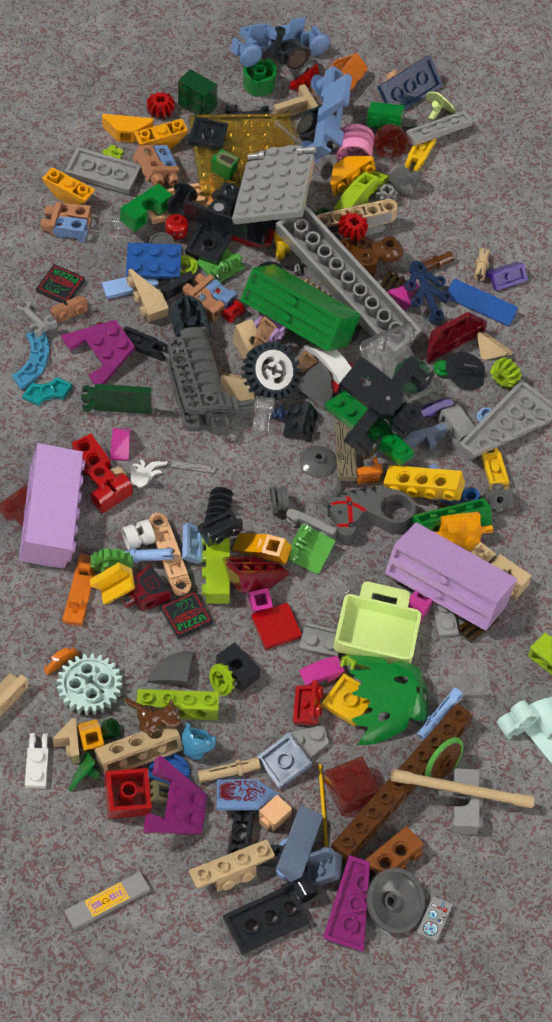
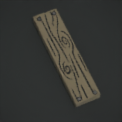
M335 421L337 481H356L355 448L353 449L344 442L345 437L352 429L342 421Z

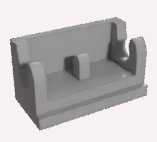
M459 404L443 409L437 420L439 424L445 423L447 427L446 434L456 447L475 428Z

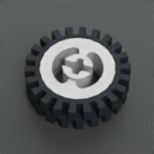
M266 342L254 347L246 354L247 358L242 362L245 365L241 368V371H245L242 374V379L246 378L247 381L244 384L245 386H250L248 391L250 393L254 391L255 397L260 396L261 400L268 399V401L278 400L288 396V394L294 391L293 388L297 387L298 383L296 381L300 380V376L297 374L301 372V368H297V365L300 364L299 360H294L297 356L295 353L290 354L291 349L289 347L285 349L284 344L278 345V342ZM267 359L268 364L262 366L264 360ZM280 377L279 381L275 383L274 379Z

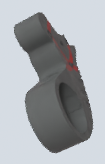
M368 487L347 491L336 497L322 496V505L328 509L327 517H330L336 524L337 540L343 545L354 543L356 530L359 529L363 521H367L393 534L404 533L413 526L412 515H415V502L409 495L396 489ZM399 505L406 508L410 514L403 519L394 520L386 517L382 512V508Z

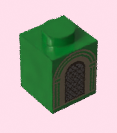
M221 149L211 158V171L229 180L238 170L239 158Z

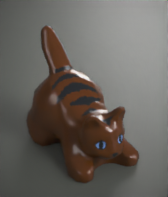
M125 698L128 706L137 709L140 722L139 728L144 733L151 734L156 732L159 725L175 727L181 724L179 720L181 717L180 710L173 703L172 699L169 700L166 706L156 707L142 705L129 698Z

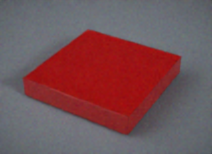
M288 602L251 614V619L265 650L302 638V633Z

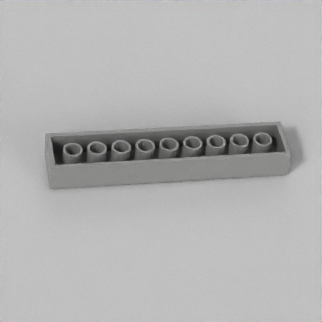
M306 204L303 217L281 219L276 223V233L339 302L361 314L358 323L392 360L421 338L422 330Z

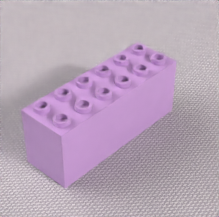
M37 443L30 464L18 561L56 568H65L67 562H71L72 553L76 549V541H74V536L77 535L78 531L76 520H78L80 508H77L81 501L82 492H79V488L82 487L83 483L81 471L84 470L85 460L82 459V451Z
M417 522L395 543L385 570V574L418 591L420 594L432 599L434 602L485 631L507 606L517 578Z

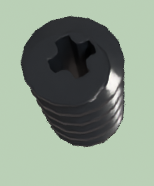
M215 487L210 491L204 522L232 508L233 498L231 496L234 493L230 489Z

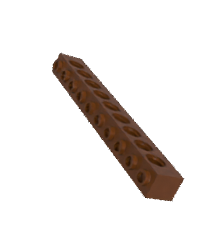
M456 703L398 770L425 776L427 764L436 749L450 738H460L470 727L473 714ZM390 778L331 844V848L342 855V863L345 866L349 855L357 856L418 785L393 782Z

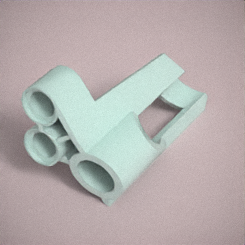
M552 697L536 701L528 705L526 700L516 703L510 709L511 712L500 717L496 723L508 740L512 739L511 736H517L525 731L552 764Z

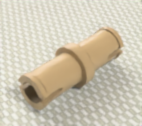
M484 248L479 250L478 259L475 262L474 278L477 281L479 275L480 281L485 279L486 270L489 268L490 250L487 248L485 254Z

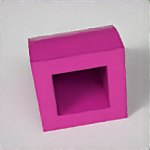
M268 588L248 593L247 599L252 612L273 607Z
M415 591L409 598L408 607L420 611L421 623L434 601Z

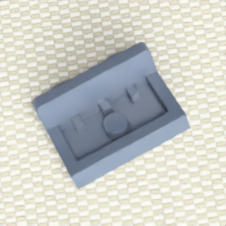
M324 847L316 852H310L306 863L307 873L316 887L340 879L341 854L329 847Z

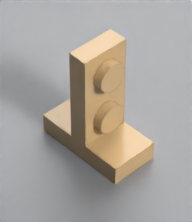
M304 84L299 86L298 98L274 105L273 116L275 120H280L307 111L318 105Z

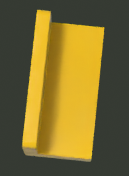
M119 562L89 579L90 586L101 591L103 604L106 605L135 589L132 568Z

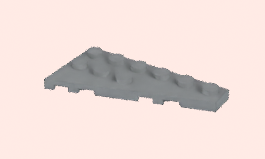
M521 380L459 443L457 448L473 459L552 422V402Z

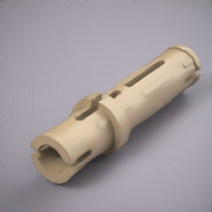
M256 757L243 761L235 760L231 764L198 770L197 772L201 784L229 776H243V773L261 770L259 759Z

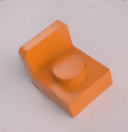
M373 457L371 467L363 466L357 468V485L379 482L380 475L383 474L382 464L378 463L377 457Z

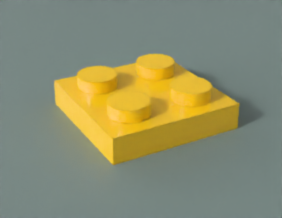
M343 674L323 700L321 706L356 727V722L351 721V719L364 715L370 708L368 707L370 700L353 695L352 693L358 690L361 683Z

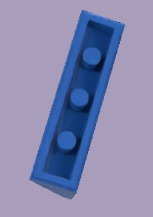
M454 279L448 289V292L452 294V302L509 327L517 315V306L460 280Z

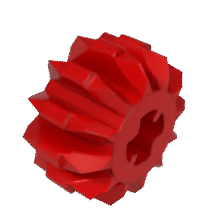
M156 91L155 94L151 93L150 97L147 98V111L151 114V117L155 115L157 119L160 116L165 119L166 115L171 117L172 112L175 110L174 97H171L170 93L165 94L164 91L162 93Z
M348 211L346 215L341 216L338 223L339 234L343 235L344 239L350 238V241L353 239L359 241L360 238L365 237L368 231L367 218H363V214L357 215L356 211L353 214Z

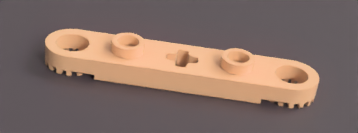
M160 512L152 514L149 522L154 531L157 549L173 548V552H171L174 553L173 560H161L171 589L177 596L188 594L191 591V581L168 518ZM155 520H162L164 523L158 526L153 522ZM179 583H184L187 586L186 588H184V590H179V588H177L176 585Z

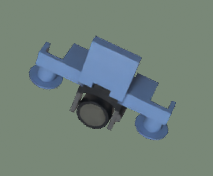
M335 66L327 69L324 77L321 75L312 77L311 87L314 93L321 98L323 104L303 112L304 116L297 126V133L300 135L299 139L304 141L301 146H316V153H313L315 164L320 161L321 157L331 153L333 144L330 145L327 142L331 140L340 147H342L344 132L340 130L343 106L348 107L352 76L348 73L343 75V72Z

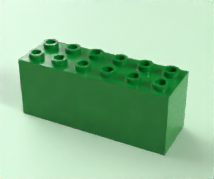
M275 264L253 268L240 301L326 351L347 347L361 317L359 312Z

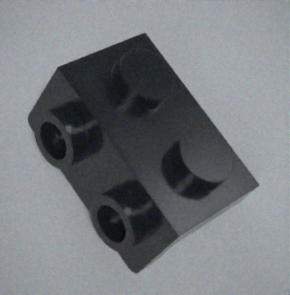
M310 402L290 405L283 431L285 438L303 437L306 442H311L316 420L318 419V412Z
M229 510L197 525V530L208 547L214 544L222 543L231 536L234 537L243 531V521L241 518L237 519L233 511Z

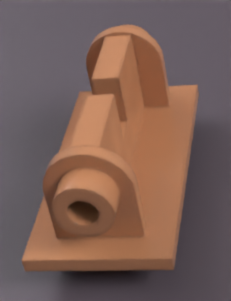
M76 296L66 301L67 306L64 303H60L49 309L51 316H54V320L57 323L64 322L68 318L88 311L87 299L83 298V296Z

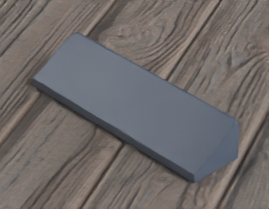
M300 806L276 868L290 882L302 877L323 819V815Z

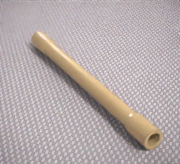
M393 769L391 773V781L440 789L511 803L515 806L531 809L534 805V796L463 784Z

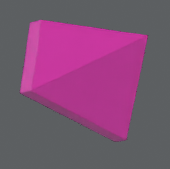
M113 428L110 451L111 460L129 461L132 429Z

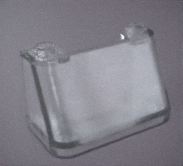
M409 322L381 332L362 341L360 351L363 358L392 379L410 356L414 357L409 343L415 339V330L412 323ZM434 379L422 392H416L418 388L407 381L402 387V402L409 403L439 391Z

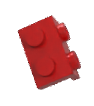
M312 680V685L296 686L293 723L295 726L318 725L319 717L322 716L320 699L323 698L324 692L323 687L319 685L317 680Z

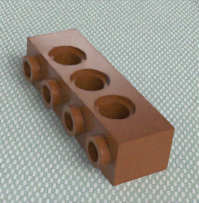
M407 826L404 827L365 859L370 862L369 876L374 878L379 872L385 870V868L380 866L382 863L388 864L389 868L405 870L407 868L406 864L411 860L415 862L422 856L424 843ZM396 851H403L405 855H397Z

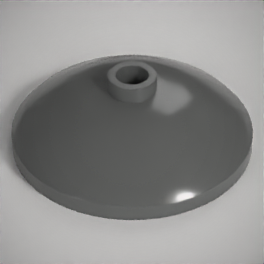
M389 868L379 872L373 878L367 891V907L371 918L381 929L390 933L407 932L417 925L423 915L425 906L424 892L417 878L409 871L401 868ZM388 898L390 899V905L387 903Z

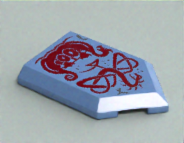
M217 779V810H260L265 806V803L272 800L276 795L279 796V793L259 780Z

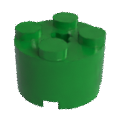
M261 57L255 65L251 67L244 66L243 87L252 96L267 95L275 90L276 65L270 59L262 60Z

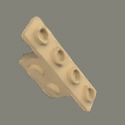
M263 840L190 869L189 874L196 889L214 883L217 892L229 890L238 883L251 881L257 876L256 866L274 859L275 854L268 840Z

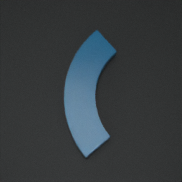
M44 331L42 336L38 338L35 337L34 332L26 334L31 347L30 358L19 371L12 375L13 380L21 391L40 377L48 363L49 342Z

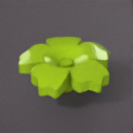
M111 144L108 149H103L102 153L120 159L123 149H116V145Z

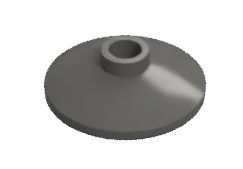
M313 446L302 453L300 466L306 474L312 477H326L332 474L337 467L336 455L327 447Z

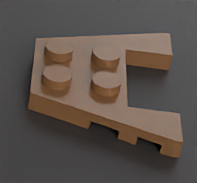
M265 316L260 319L252 349L268 342V339L277 327ZM306 350L298 358L300 364L297 365V368H301V372L297 375L299 376L304 373L309 367L318 362ZM267 359L264 360L262 366L268 364ZM280 377L274 379V382L277 383Z

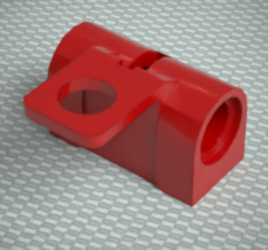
M99 462L87 470V474L98 485V489L90 493L91 502L102 514L133 494L132 484L128 477L123 473L115 476L103 462ZM103 469L105 474L98 477L94 475V471Z

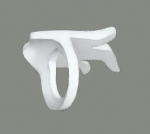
M140 459L141 465L134 463L130 467L131 484L138 489L146 486L155 475L162 474L160 470L154 469L165 466L168 462H151L145 467V462Z

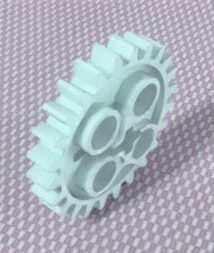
M93 653L90 658L83 654V659L81 660L75 656L76 662L68 660L69 667L63 665V672L58 673L60 679H57V693H60L59 699L63 700L64 706L70 704V711L77 708V714H80L83 710L86 716H88L89 711L96 715V710L98 709L104 713L105 706L111 709L110 702L117 703L116 697L121 696L120 690L122 689V676H120V670L115 669V663L109 664V658L102 661V655H99L96 659ZM86 670L92 671L90 673H83ZM102 680L108 681L105 684L100 683ZM74 685L80 686L78 688H71ZM90 695L96 696L93 699L88 698Z

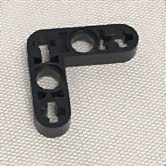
M235 810L228 854L238 851V845H240V850L253 845L251 844L255 821L253 810ZM245 812H247L248 815L245 816V824H243V819L241 815H244ZM245 830L247 834L244 838H236L239 831ZM270 844L275 856H278L279 852H283V846ZM280 857L277 860L274 858L257 866L277 867Z

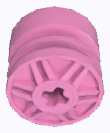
M348 124L341 129L344 132L342 147H337L336 159L338 162L347 156H372L374 134L369 127L362 124Z

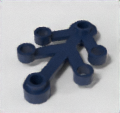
M418 260L413 261L409 268L411 276L404 284V288L406 291L412 292L417 287L416 280H419L420 286L410 303L414 308L420 307L423 303L422 297L425 295L431 310L428 320L431 324L438 325L443 321L444 313L438 309L433 295L447 304L452 300V294L448 291H440L426 280L432 281L436 287L441 288L446 283V279L443 276L439 275L436 277L427 271L424 263Z

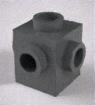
M493 483L492 486H487V492H484V499L491 506L492 511L499 512L504 511V508H513V489L509 485L503 486V483Z

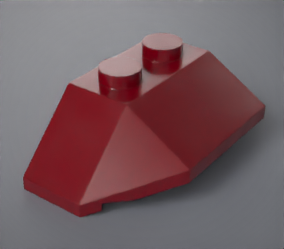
M466 312L454 319H449L441 326L433 328L430 333L425 362L428 364L476 338L479 332H486L487 321L470 312Z
M224 557L222 560L230 582L241 593L265 588L270 590L289 574V571L280 563L269 562L260 558Z

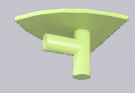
M438 92L427 93L426 99L432 103L433 111L428 117L429 120L434 121L441 108L453 114L456 113L453 105Z

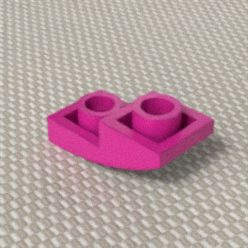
M338 656L317 661L299 670L305 685H312V680H317L318 683L324 680L331 682L346 673L344 667L340 666L341 661Z

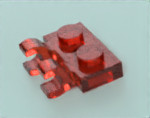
M26 485L0 503V513L8 521L14 518L21 526H23L24 513L22 511L25 509L28 488Z

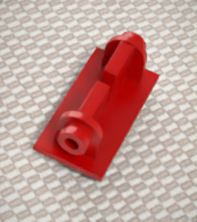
M315 64L312 67H308L300 77L291 81L290 89L297 90L298 92L299 86L304 84L309 88L312 77L320 75L318 65Z

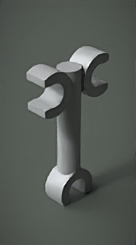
M25 301L26 307L22 308L17 305L18 313L27 315L34 322L29 328L31 333H35L36 338L42 336L43 331L46 332L48 329H55L58 326L57 321H53L51 315L46 316L44 321L31 310L29 301Z

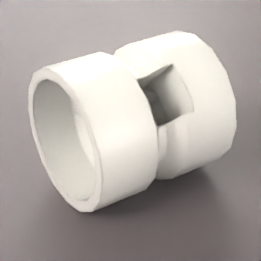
M148 519L137 522L136 526L131 524L121 528L128 550L132 548L138 549L141 544L147 546L156 542L153 528Z

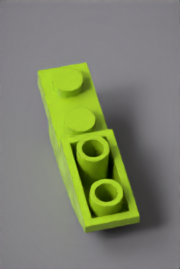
M377 171L371 174L364 172L346 189L334 207V211L367 204L368 197L377 191L378 187H382L389 182V176Z

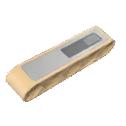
M385 199L317 215V217L333 235L339 234L338 223L341 216L346 215L348 211L351 214L355 211L357 215L363 214V218H367L368 227L393 222L397 215V203L392 199Z

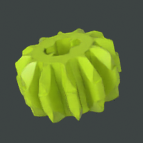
M503 357L493 363L490 370L491 378L495 379L501 388L509 389L519 383L522 376L521 368L517 367L511 358Z

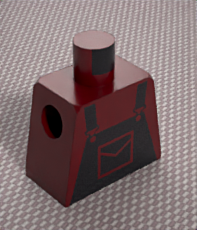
M150 564L133 577L135 589L121 598V602L126 609L136 604L140 611L143 612L171 601V591Z

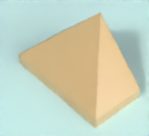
M479 332L477 334L482 359L510 356L514 353L486 332Z

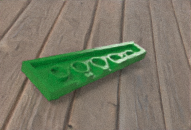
M346 391L325 403L326 410L351 429L368 409ZM377 419L366 433L375 441L381 437L382 442L378 450L399 466L414 457V451L401 437L392 432V429L385 420Z

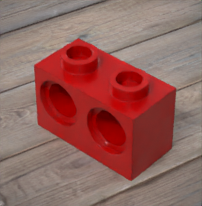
M91 433L71 443L72 450L83 452L82 459L85 460V466L82 472L84 475H87V470L94 466L92 464L103 462L111 470L109 457ZM97 469L94 471V475L96 476L105 473L103 469Z

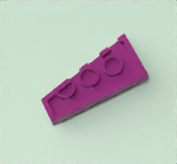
M349 855L323 938L364 952L370 862Z

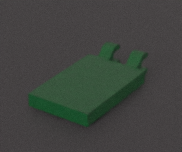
M95 384V387L82 386V392L88 393L81 394L83 403H88V405H82V411L90 412L96 408V411L152 414L151 387Z

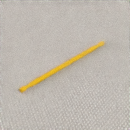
M319 764L324 847H329L322 764Z

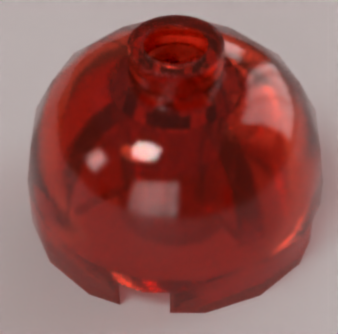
M385 124L376 130L374 134V147L381 157L384 158L392 155L391 158L398 157L406 150L405 146L408 143V136L400 126ZM384 147L394 151L392 153L385 152Z

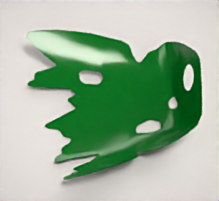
M349 656L350 659L357 660L356 664L365 665L370 668L367 670H350V673L354 674L355 678L362 682L358 690L352 694L370 700L368 707L373 708L371 713L351 719V721L356 722L357 726L368 727L357 745H373L399 734L407 728L410 718L415 721L427 720L429 714L428 692L423 673L419 667L403 661H395L388 664L386 659L380 657ZM404 676L408 678V682L401 684L396 682L394 678ZM417 687L420 688V693L416 691ZM423 688H424L425 693H426V700H425V698H424ZM388 712L390 714L389 719L385 721L378 720L380 713Z

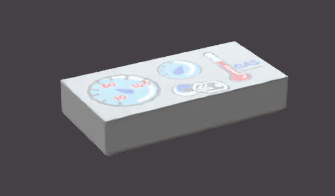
M433 896L416 935L436 944L453 904Z

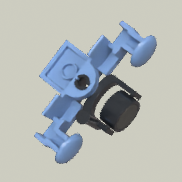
M306 17L291 19L290 24L271 27L268 23L241 27L239 34L246 40L245 45L236 38H233L230 50L236 56H240V62L243 66L251 67L260 60L262 52H266L267 48H270L272 58L277 59L280 65L285 64L291 70H296L308 61L310 54L314 56L323 54L330 45V39L328 35L321 34V31L316 26H312L311 32H305L303 28Z

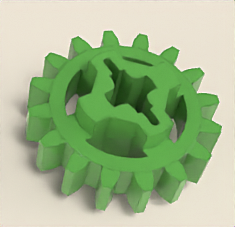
M106 548L99 550V553L94 552V555H91V568H94V571L99 570V573L118 562L133 568V555H130V552L125 553V550Z

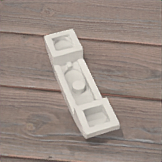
M312 342L304 345L307 352L315 358L317 357L333 374V380L339 385L351 369V366L337 349L326 351Z

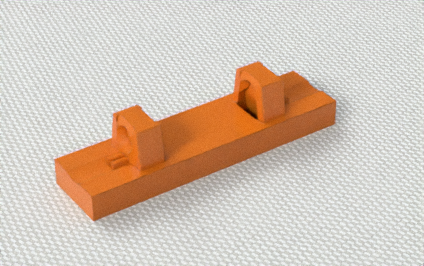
M79 555L62 619L64 624L81 627L83 625L92 590L89 579L95 577L96 574L94 568H91L90 555Z

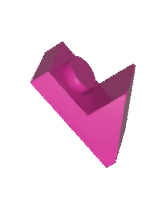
M416 282L417 287L412 292L406 291L404 286L391 289L387 293L405 311L412 306L409 298L415 296L419 284Z

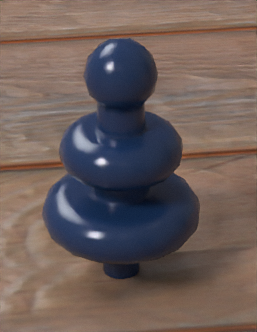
M280 405L278 411L276 408H273L272 412H265L264 417L267 419L273 417L274 420H277L279 416V419L284 421L285 415L289 414V411H285L284 407Z

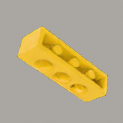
M389 465L383 484L384 487L399 490L412 498L422 497L460 501L465 480L462 471Z

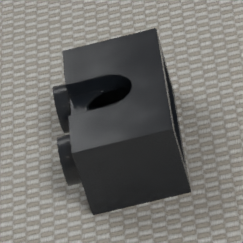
M235 642L216 655V664L228 665L229 671H233L232 677L235 679L233 684L241 692L260 679L261 669ZM239 667L237 671L233 670L232 668Z

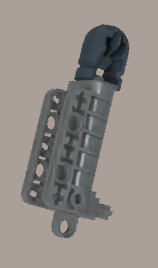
M183 296L176 299L170 309V319L176 337L171 338L168 342L169 358L167 359V370L183 426L188 431L212 428L215 434L224 435L228 432L229 423L232 419L239 418V412L255 409L254 401L252 399L237 401L236 396H229V392H224L209 342L212 331L205 308L197 298ZM173 344L179 346V352L176 353V348ZM192 415V421L195 422V425L189 423V416ZM226 425L225 428H218V427H217V426Z

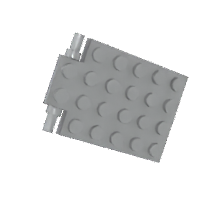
M288 145L286 147H272L266 149V151L248 154L249 162L246 163L232 217L233 223L242 224L303 217L315 164L313 153H316V146Z

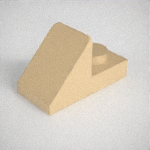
M72 718L53 738L54 747L66 746L67 758L71 757L72 764L80 763L76 718Z

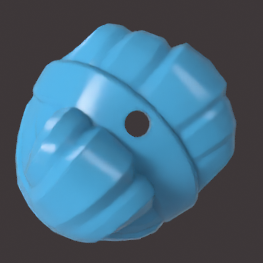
M187 723L181 737L184 746L183 753L191 760H199L204 756V753L214 749L217 738L210 736L204 729L191 728V724Z

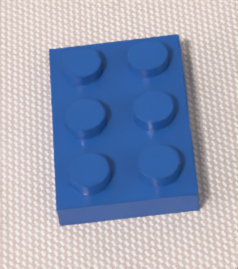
M128 243L126 277H128L129 269H132L144 279L172 280L173 278L180 277V244Z

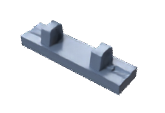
M445 423L413 431L406 438H401L410 448L426 444L430 451L436 449L437 440L446 438L447 427ZM379 450L375 453L376 457L385 455Z

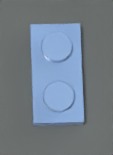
M186 523L183 525L182 559L199 565L202 563V536L198 532L197 526Z

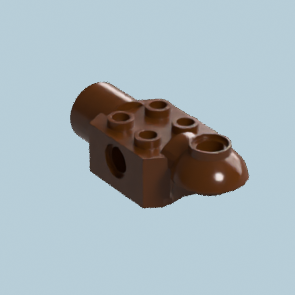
M387 236L378 242H374L369 237L360 238L359 241L355 239L352 241L350 239L340 240L344 247L372 277H375L379 260L394 262L398 261L403 255L401 243L392 236Z

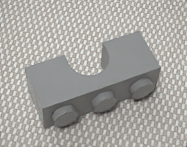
M454 768L453 782L483 787V777H479L478 769ZM452 792V795L463 796L469 803L462 807L454 806L452 833L477 835L479 828L483 827V815H479V809L483 807V798Z

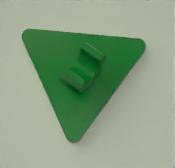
M87 751L68 788L69 791H72L86 774L95 780L101 774L97 768L93 767L95 761Z

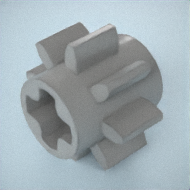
M384 184L382 187L377 188L375 199H379V201L392 199L395 201L397 191H394L393 186Z

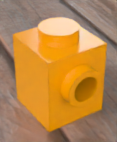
M97 719L77 724L80 742L84 750H93L104 746L101 728Z

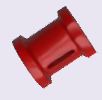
M234 300L229 308L221 311L222 317L231 324L238 315L245 313V308L241 302Z

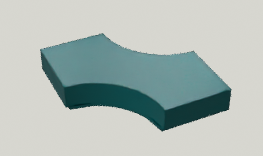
M58 377L46 384L31 383L22 395V399L36 406L49 399L64 400L73 388V384Z

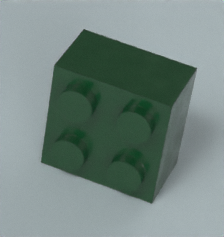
M190 69L178 80V104L182 108L192 111L196 116L206 118L217 108V84Z

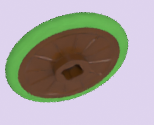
M450 738L436 749L427 764L425 776L443 779L457 766L464 747L460 738Z

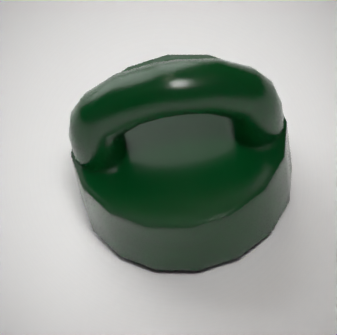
M109 718L102 722L101 733L103 739H114L120 735V725L116 719Z

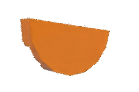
M75 647L59 650L51 657V663L48 666H44V672L50 675L68 663V660H72L75 656L80 655Z

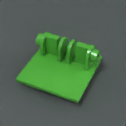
M228 248L218 266L200 259L196 261L208 275L211 274L220 283L246 268L241 262L243 259L241 254H233Z
M301 524L291 544L292 548L287 560L319 575L336 540L313 530L309 525Z

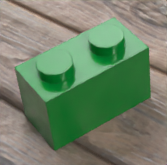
M371 102L367 112V127L400 131L404 121L405 106Z

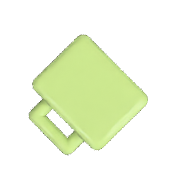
M367 581L362 584L360 596L346 595L343 600L334 639V650L352 656L361 655L384 658L388 664L395 661L411 664L421 613L417 609L408 607L410 593L407 590ZM372 593L395 598L397 603L391 604L371 599Z

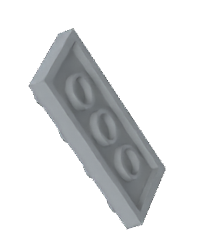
M77 147L64 173L77 180L130 194L142 168L139 164Z

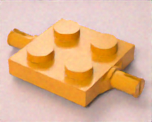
M470 512L441 516L439 532L435 533L467 551H473L480 543L482 534L493 533V526H481L480 513Z

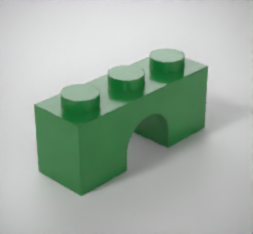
M160 184L150 187L146 192L136 196L132 201L120 208V221L133 232L137 231L147 224L148 210L154 211L158 215L167 211V203L173 194Z

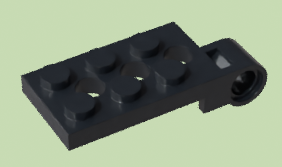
M303 873L301 878L282 884L280 889L223 915V920L241 955L309 924V919L301 904L312 900L319 892L308 873ZM292 904L296 910L288 913L284 910V906ZM273 913L277 919L269 922L265 919V915ZM248 922H254L258 927L254 931H249L245 925Z

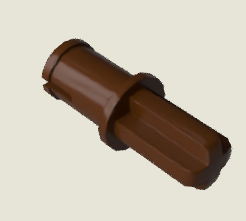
M449 251L440 256L435 255L432 259L422 263L426 266L427 271L435 268L440 269L441 266L452 263L454 256Z

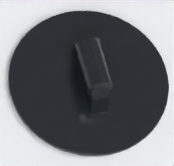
M457 352L447 359L446 372L456 385L464 389L473 390L480 388L484 384L485 366L476 356L467 352Z

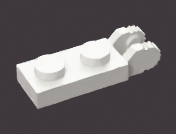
M30 733L25 788L46 789L49 754L47 748L48 734L43 733L42 748H35L36 736L35 733Z

